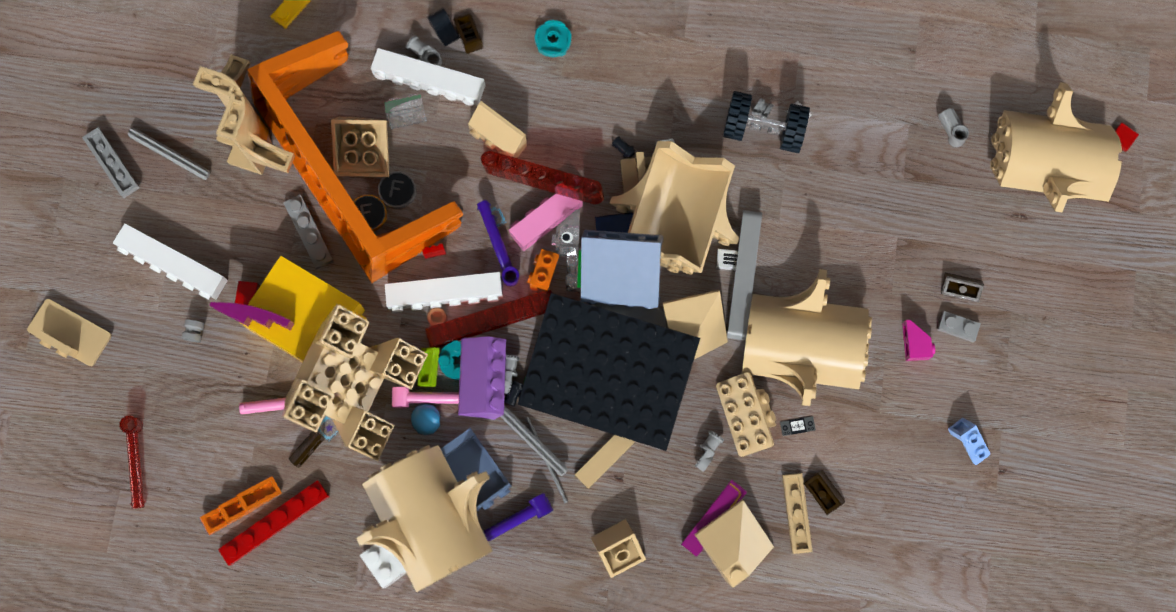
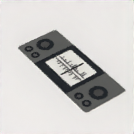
M813 416L780 422L783 436L816 430Z

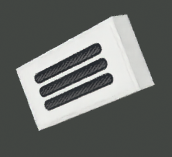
M718 249L716 269L736 270L738 251Z

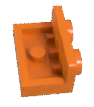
M541 249L540 254L536 255L533 264L535 269L534 272H530L527 282L530 283L531 290L538 291V288L543 290L549 289L559 254Z

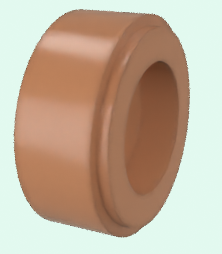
M433 308L428 312L427 320L431 326L438 328L446 323L447 315L443 309Z

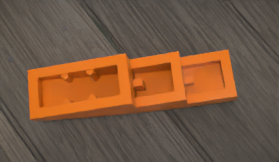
M273 476L201 516L200 520L210 536L282 494Z

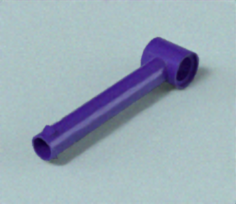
M487 200L477 203V211H480L503 271V283L506 286L513 287L519 282V272L512 266L492 214L491 204ZM507 273H514L516 278L513 281H508L505 278Z
M545 493L529 501L530 506L484 530L483 533L487 541L493 540L534 516H537L539 519L554 511Z

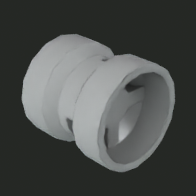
M186 319L184 324L186 329L182 333L181 339L201 343L202 336L200 334L204 330L205 323Z

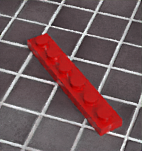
M317 480L223 545L218 551L227 565L231 566L330 496L320 481Z

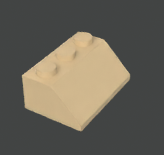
M480 101L468 124L470 134L476 139L481 138L489 149L498 151L499 156L505 161L510 160L514 163L527 147L526 134Z

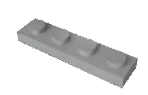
M99 127L82 137L123 198L140 188Z
M301 194L283 202L315 268L319 269L333 262L334 260Z

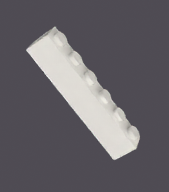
M379 48L371 66L373 75L380 80L389 79L397 85L406 84L414 90L423 89L429 94L436 96L440 94L452 101L457 99L469 106L480 103L485 88V81L482 78Z
M127 224L123 225L113 241V244L118 247L117 251L126 256L130 253L134 256L133 259L141 264L145 262L150 264L149 268L157 273L161 271L167 273L166 277L174 282L177 280L184 282L182 286L191 291L194 288L200 291L199 295L208 300L210 297L217 300L228 281L224 276Z
M500 272L385 284L386 306L392 312H402L406 308L421 310L425 306L440 308L444 304L459 306L462 302L478 304L481 300L497 302L500 298H503Z

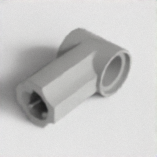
M949 108L940 113L938 118L948 135L949 144L953 147H961L969 136V130L962 125L954 108ZM955 134L961 135L962 139L957 138Z

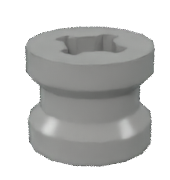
M760 98L751 114L754 116L758 115L762 120H766L774 105L771 103L767 104L764 99Z

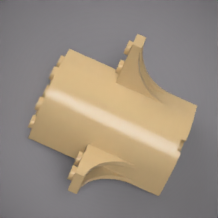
M230 55L227 64L221 72L200 66L193 83L194 87L217 94L226 106L216 132V139L218 142L233 146L227 163L263 175L266 166L289 173L295 157L294 153L271 144L268 129L240 89L247 69L250 66V61Z
M1060 82L1058 89L1054 91V100L1052 105L1048 107L1047 116L1004 110L1002 116L998 119V128L991 140L996 150V155L991 160L990 169L999 185L1002 187L1044 192L1055 212H1063L1067 199L1086 198L1109 202L1118 181L1122 161H1118V154L1122 152L1121 141L1113 127L1085 122L1075 117L1071 110L1073 91L1068 83Z
M657 141L648 170L640 182L630 191L619 196H612L610 204L615 206L617 211L621 213L631 211L634 213L628 233L663 235L660 266L668 268L667 270L673 273H679V271L691 275L693 272L702 273L712 238L719 240L718 243L725 246L738 244L740 238L732 230L726 212V196L735 165L725 158L694 157L672 141Z
M819 269L813 284L797 295L773 297L753 294L742 373L749 372L751 375L771 377L787 383L798 392L802 405L810 406L811 398L815 399L817 384L859 389L860 383L865 381V366L868 365L869 358L868 341L872 333V317H869V309L827 304L828 295L824 293L825 289L829 290L830 278H827V270Z
M429 445L419 450V453L417 450L408 453L406 459L402 458L393 463L394 465L391 463L384 465L380 468V473L379 471L372 473L368 476L369 480L362 484L381 522L376 525V528L372 525L362 531L363 535L356 539L360 546L374 544L394 554L406 570L416 592L493 552L480 527L476 512L477 496L482 485L490 478L488 473L485 471L478 474L476 471L467 476V481L463 479L457 482L439 445L432 448Z

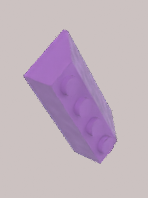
M489 336L461 339L458 415L493 420L504 415L506 339Z

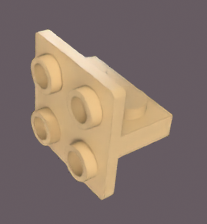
M636 152L635 158L622 159L620 161L624 193L634 188L648 170L652 157H644V152Z

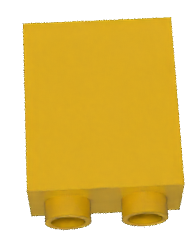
M280 256L248 305L273 312L291 320L294 323L291 331L274 322L270 329L253 320L249 327L244 324L242 325L303 362L321 324L336 305L342 306L365 320L367 318L362 316L365 309L359 302Z

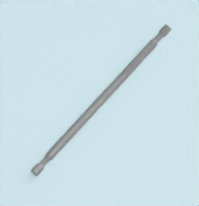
M525 418L530 426L531 432L538 438L537 433L530 422V418ZM546 462L564 503H567L568 500L564 496L553 468Z

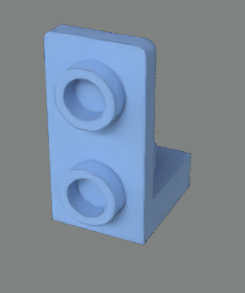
M961 418L948 428L952 436L962 441L973 464H979L990 455L975 424L965 418Z

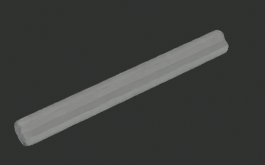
M132 127L128 132L130 138L198 177L207 180L210 176L208 169Z
M504 406V415L500 417L560 476H563L568 471V468Z

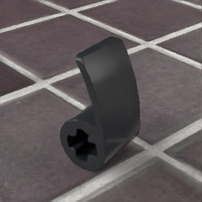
M444 8L427 16L431 27L444 47L460 39Z

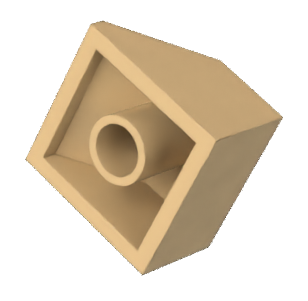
M626 519L590 537L611 578L646 560L636 536Z

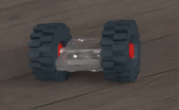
M737 91L733 92L723 137L742 141L746 125L749 126L750 130L760 131L765 129L768 130V134L778 135L783 132L780 150L799 154L808 125L810 107L791 103L785 122L749 115L752 95Z

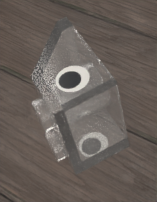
M575 210L556 227V234H552V250H556L559 256L579 257L580 210Z

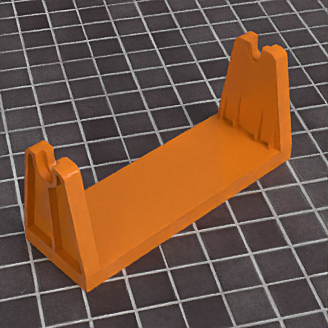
M336 31L265 60L247 69L254 106L283 150L294 153L293 165L370 282L373 283L420 254L425 247L434 245L461 226L462 222L459 218L463 216V212L457 203L453 201L396 230L377 236L374 234L286 101L292 95L348 60V53L345 50L348 48V43L341 32Z

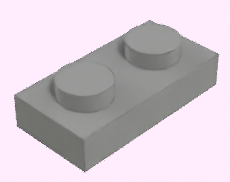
M943 311L937 330L970 342H975L981 323Z

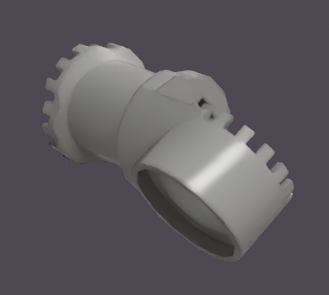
M416 35L409 39L410 42H407L408 44L406 45L407 50H412L418 55L419 59L429 63L428 59L431 56H436L438 61L434 65L441 66L442 59L436 50L428 44L422 43Z
M506 355L504 391L506 394L511 390L509 388H511L510 384L512 385V377L518 376L516 368L520 357Z
M711 430L705 442L699 445L704 453L699 459L700 461H697L695 467L702 472L706 470L713 460L714 451L719 444L724 442L721 436L717 437L718 434Z

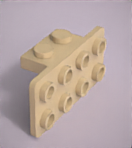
M50 299L44 301L27 328L29 333L41 340L39 342L41 345L49 349L53 346L57 349V354L65 358L69 355L88 366H93L112 337L110 332Z
M746 372L717 383L716 388L738 455L743 457L773 447L774 441L769 428L776 426V417L770 408L768 394L764 389L756 390L751 373Z

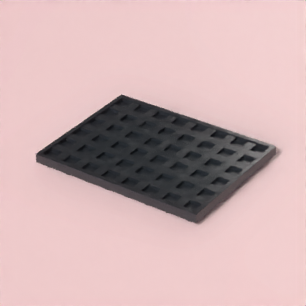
M551 293L518 405L667 451L701 338Z

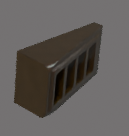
M471 13L454 18L453 20L466 54L483 49L482 40Z

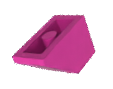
M911 320L904 321L902 329L905 360L931 359L935 354V344L932 343L931 337Z

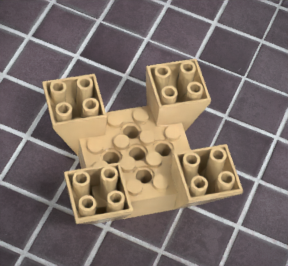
M336 305L321 324L285 399L282 417L317 433L324 416L333 420L346 447L378 461L395 425L369 413V409L384 379L412 390L428 354L400 338H395L370 348L363 345L360 341L369 321L340 305Z

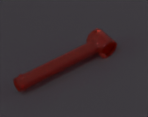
M128 415L120 420L119 426L126 433L132 502L130 505L132 509L144 508L146 503L143 496L138 433L143 428V422L138 417ZM134 420L135 426L132 430H129L128 423Z

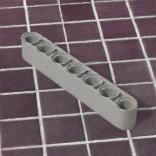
M743 210L727 334L729 339L746 341L762 212Z

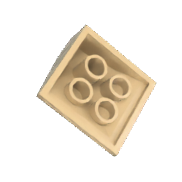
M336 117L331 119L335 175L389 177L387 120L361 117Z
M720 290L662 302L667 328L701 338L695 359L728 342Z
M740 500L694 534L724 580L732 588L746 579L774 547L744 500Z

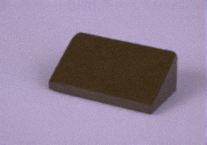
M945 272L941 294L979 302L984 283L982 280Z
M312 431L289 457L290 462L298 468L301 467L324 441V437L319 432Z
M823 470L804 482V485L826 515L845 503V500Z

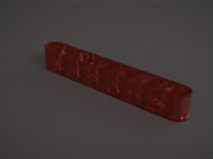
M486 151L481 156V163L486 173L590 204H600L604 200L602 186L596 180L493 151Z
M552 291L538 292L430 326L425 329L430 347H441L455 340L460 341L464 338L473 337L545 314Z

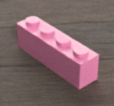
M569 184L565 187L560 186L554 192L555 195L551 198L546 197L543 199L538 208L529 210L525 214V218L521 221H515L510 226L509 233L523 251L527 250L583 206L582 199Z

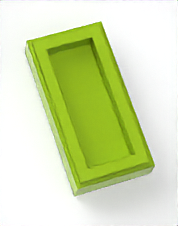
M421 348V351L428 355L419 372L417 386L436 387L440 348Z

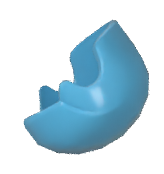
M420 404L412 411L411 423L418 434L430 435L440 427V414L434 405Z

